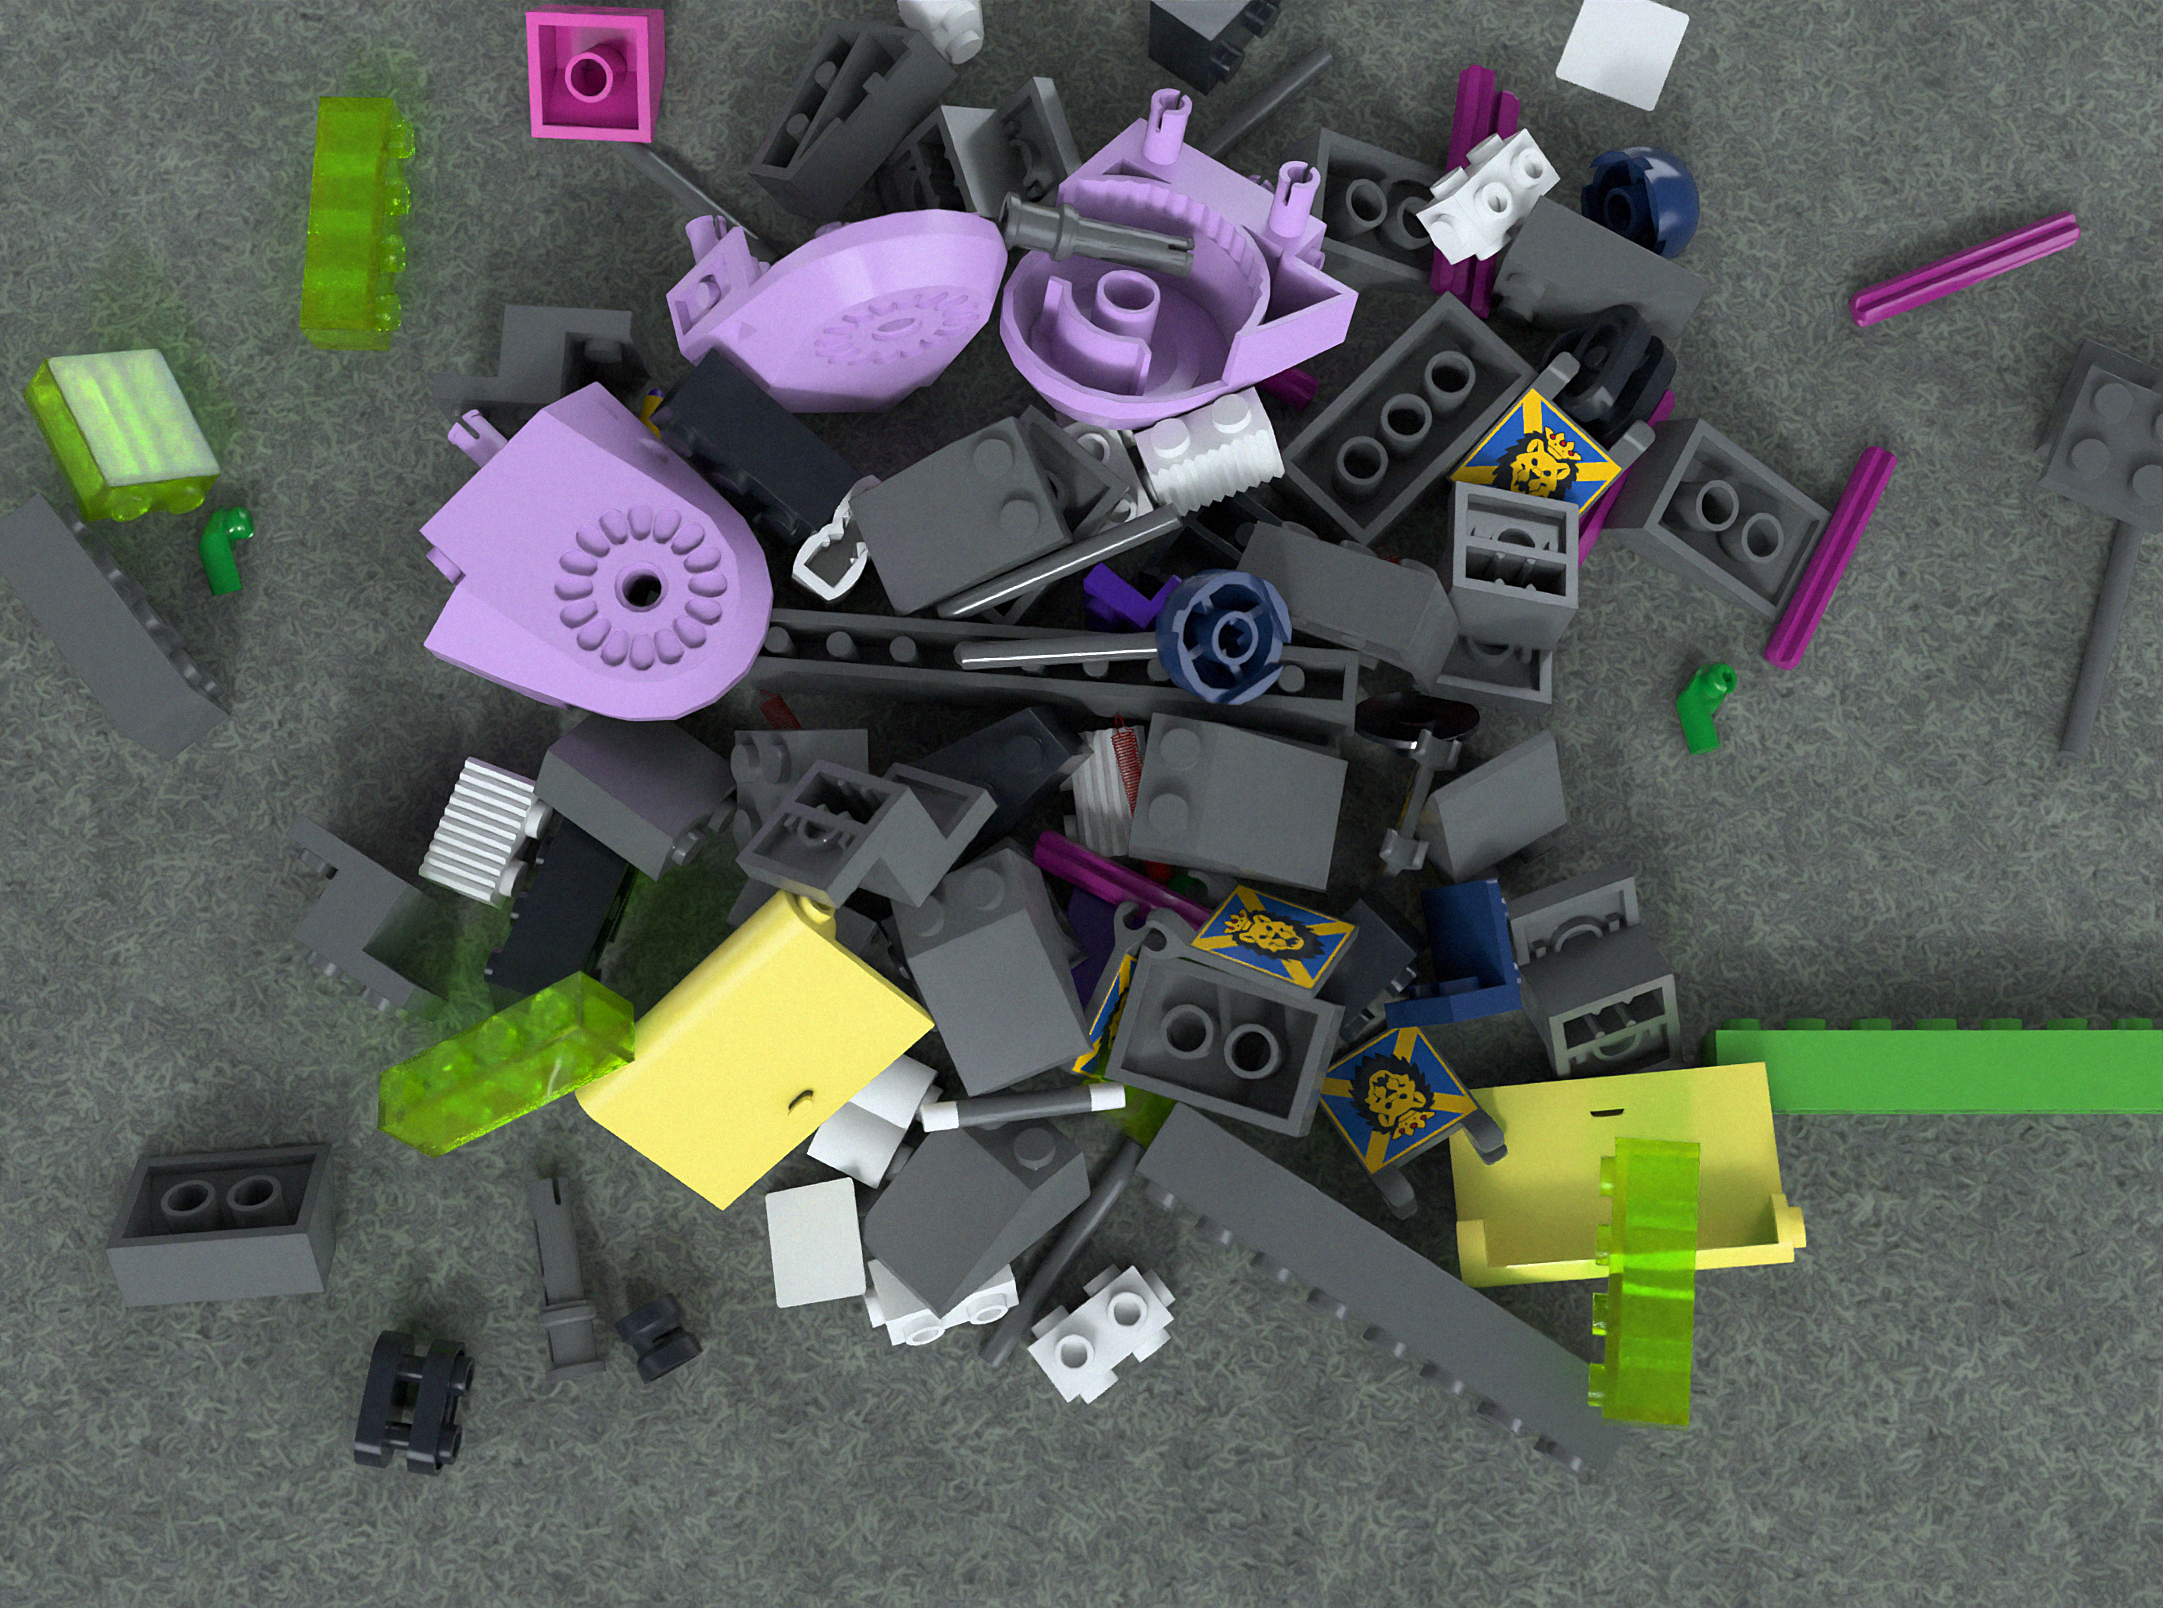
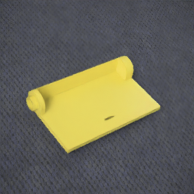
M780 889L582 1072L574 1082V1091L581 1107L592 1119L723 1211L933 1028L936 1023L929 1011L835 940L836 922L833 916L835 914L834 907Z
M1765 1062L1469 1089V1092L1481 1108L1502 1130L1508 1154L1495 1164L1486 1165L1462 1129L1449 1136L1458 1220L1456 1222L1461 1278L1462 1282L1471 1288L1794 1262V1248L1806 1247L1801 1206L1788 1207L1786 1195L1782 1193Z

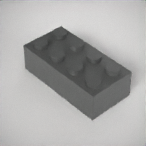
M1448 290L1280 453L1285 472L1281 478L1273 476L1268 485L1329 543L1339 546L1342 540H1349L1362 544L1374 552L1447 481L1446 477L1540 374Z
M39 492L0 521V572L122 733L165 760L171 761L230 716L217 699L225 693V690L204 664L200 662L196 665L183 650L189 643L172 621L165 615L159 617L147 603L153 596L142 581L129 568L123 570L111 556L117 549L105 533L93 521L88 524L70 503H66L59 508Z

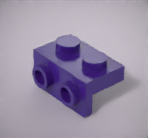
M1099 562L1083 581L1084 612L1090 618L1086 625L1091 632L1118 634L1155 632L1156 618L1166 597L1183 580L1174 574L1156 596L1149 601L1102 562Z

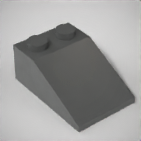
M1323 127L1316 129L1281 151L1279 170L1283 164L1290 161L1308 163L1302 184L1306 183L1311 168H1316L1320 174L1321 181L1315 192L1310 215L1327 224L1320 251L1325 253V261L1320 270L1321 272L1346 286L1440 297L1443 295L1431 290L1430 281L1436 245L1416 214L1435 198L1430 188L1445 176L1446 172Z
M1540 194L1504 258L1490 295V305L1496 308L1497 314L1504 321L1515 327L1528 328L1531 326L1541 332L1564 333L1576 327H1589L1593 320L1607 309L1617 305H1630L1648 323L1651 328V335L1679 338L1711 282Z
M1031 403L1018 420L1026 426L1075 541L1050 553L1053 554L1097 535L1130 486ZM1069 575L985 610L980 614L992 624L1028 627L1060 589Z
M1013 416L947 445L848 501L897 617L906 618L1075 542L1026 426Z
M1702 418L1657 421L1653 427L1656 434L1653 443L1637 458L1601 530L1644 560L1772 624H1780L1833 514Z
M1153 712L1129 838V857L1325 892L1348 762L1221 724Z
M1547 728L1431 793L1422 808L1413 837L1416 841L1422 839L1429 842L1425 857L1443 887L1488 878L1499 880L1503 875L1498 866L1518 855L1523 863L1527 864L1558 845L1553 835L1558 833L1567 823L1556 743L1550 730Z
M1006 848L943 876L936 888L928 895L919 908L890 899L906 960L970 1098L983 1097L1094 1051L1040 868L1009 848Z
M1141 948L1104 1077L1294 1137L1307 1136L1311 1129L1346 1007L1315 997L1309 1003L1228 972L1181 958L1154 959L1147 956Z
M1007 1086L983 1097L1014 1094L1016 1092ZM968 1095V1096H967L966 1098H964L963 1100L972 1099V1098H970L969 1095ZM1045 1117L931 1131L859 1223L861 1244L940 1320L1091 1196L1083 1151Z

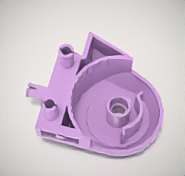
M1167 88L1156 91L1151 98L1148 122L1142 118L1137 119L1059 185L1055 208L1062 202L1073 205V208L1079 210V216L1180 237H1193L1195 248L1193 251L1187 250V253L1194 254L1188 276L1183 279L1178 278L1176 275L1077 255H1071L1070 259L1057 262L1052 261L1048 253L1031 250L1020 260L1003 290L1000 336L1015 367L1054 409L1079 422L1109 430H1141L1154 427L1162 420L1176 418L1214 403L1224 395L1234 394L1344 342L1359 295L1358 292L1320 271L1325 261V253L1321 252L1320 248L1327 224L1310 215L1315 192L1321 181L1318 170L1314 167L1311 168L1306 183L1302 184L1308 163L1290 161L1283 164L1279 170L1276 191L1267 179L1262 185H1257L1260 182L1261 176L1251 175L1245 178L1183 142L1188 116L1192 110V101L1185 94L1181 98L1179 110H1176L1180 91Z
M933 209L894 213L852 224L849 222H845L843 225H841V222L829 223L816 230L814 233L815 239L807 242L771 266L768 262H759L757 257L750 255L742 226L733 227L727 233L724 217L717 215L714 218V227L712 215H706L690 221L685 227L687 236L690 238L696 265L666 294L680 353L691 363L713 347L789 413H884L894 408L918 387H930L986 324L1007 265L1008 255L1003 237L996 224L980 217L979 212L966 213Z
M596 381L542 408L509 441L484 419L483 414L476 409L463 415L462 419L469 424L468 427L479 439L473 438L458 422L454 424L448 434V440L452 444L457 445L481 469L419 530L434 546L425 556L456 586L423 644L437 658L532 699L570 712L574 706L607 717L629 721L679 719L715 703L749 673L767 638L774 599L767 562L761 546L744 517L600 383ZM655 581L661 584V594L652 605L637 607L629 603V596L642 583Z

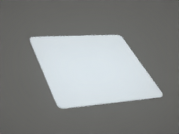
M1584 0L1556 69V76L1633 106L1651 111L1655 108L1688 25L1689 16L1650 0Z
M848 1177L768 1193L765 1196L778 1307L784 1308L863 1295L866 1292L854 1183L851 1178Z

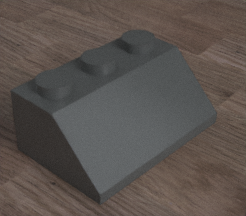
M332 1144L138 1159L105 1247L126 1307L325 1292L336 1250Z

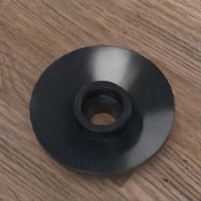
M1420 691L1392 692L1368 698L1356 705L1354 731L1372 742L1395 748V752L1402 757L1415 759L1413 752L1421 729L1432 731L1431 736L1443 741L1453 742L1455 739L1462 742L1472 737L1480 727V714L1469 703L1420 695Z

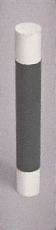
M1111 1081L921 1105L924 1132L1121 1108L1125 1107V1092L1123 1083Z

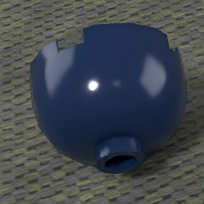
M1626 146L1606 151L1595 158L1589 167L1598 166L1594 173L1593 182L1583 184L1582 216L1667 260L1677 257L1696 233L1700 215V199L1696 182L1684 162L1671 152L1654 146ZM1640 234L1634 240L1628 238V236Z
M1210 569L1185 578L1166 597L1156 618L1154 639L1161 666L1174 684L1205 701L1239 705L1261 696L1278 679L1284 665L1277 662L1282 654L1283 642L1289 644L1291 642L1292 627L1287 605L1273 584L1263 578L1254 577L1245 571Z

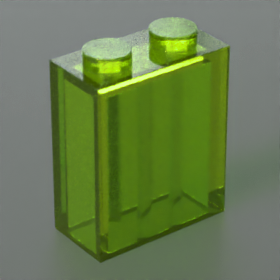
M159 348L45 358L22 394L85 522L113 518L117 522H125L146 513L169 510L172 514H183L192 511L205 501V495L222 474Z

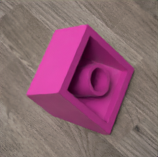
M544 4L526 11L531 137L653 142L665 77L664 9Z

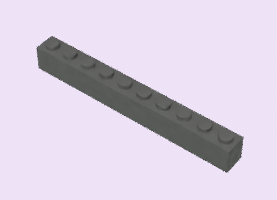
M772 608L767 638L749 673L732 688L761 691L765 689L766 691L1019 711L1028 707L1053 705L1060 714L1116 718V714H1119L1122 719L1152 721L1154 712L1210 723L1214 721L1240 728L1354 736L1360 651L1282 646V654L1277 663L1284 665L1278 679L1261 696L1236 705L1202 700L1174 684L1161 666L1159 658L964 670L962 666L961 646L965 643L1112 635L1118 633Z

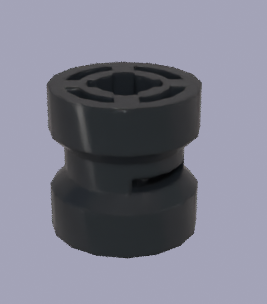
M668 1293L645 1304L613 1325L622 1343L632 1345L638 1356L635 1367L644 1384H648L668 1374L704 1351L696 1335L685 1331L679 1318L682 1309L673 1293ZM664 1337L667 1338L666 1340L662 1341L661 1343H659V1344H657V1345H654V1343L657 1342V1341H659L660 1339H662V1338H664Z

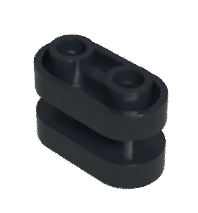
M1630 305L1611 307L1596 317L1587 328L1572 354L1579 361V371L1553 400L1605 449L1609 450L1635 421L1639 419L1645 422L1648 421L1676 372V357L1659 337L1651 335L1650 326L1634 307Z
M384 1330L377 1339L370 1361L355 1435V1463L386 1468L393 1457L395 1449L407 1451V1469L409 1473L438 1477L445 1464H455L460 1451L462 1425L454 1424L459 1397L466 1398L470 1393L475 1374V1358L466 1356V1345L464 1342L436 1338L432 1342L427 1357L414 1355L415 1340L412 1334ZM409 1382L420 1384L412 1424L401 1422Z

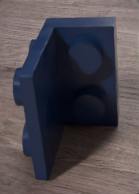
M1488 878L1422 891L1421 901L1437 981L1406 986L1408 999L1384 1003L1388 1029L1456 1023L1523 1009L1519 992L1521 974L1512 956L1507 930L1508 907L1500 893L1498 880L1496 878Z

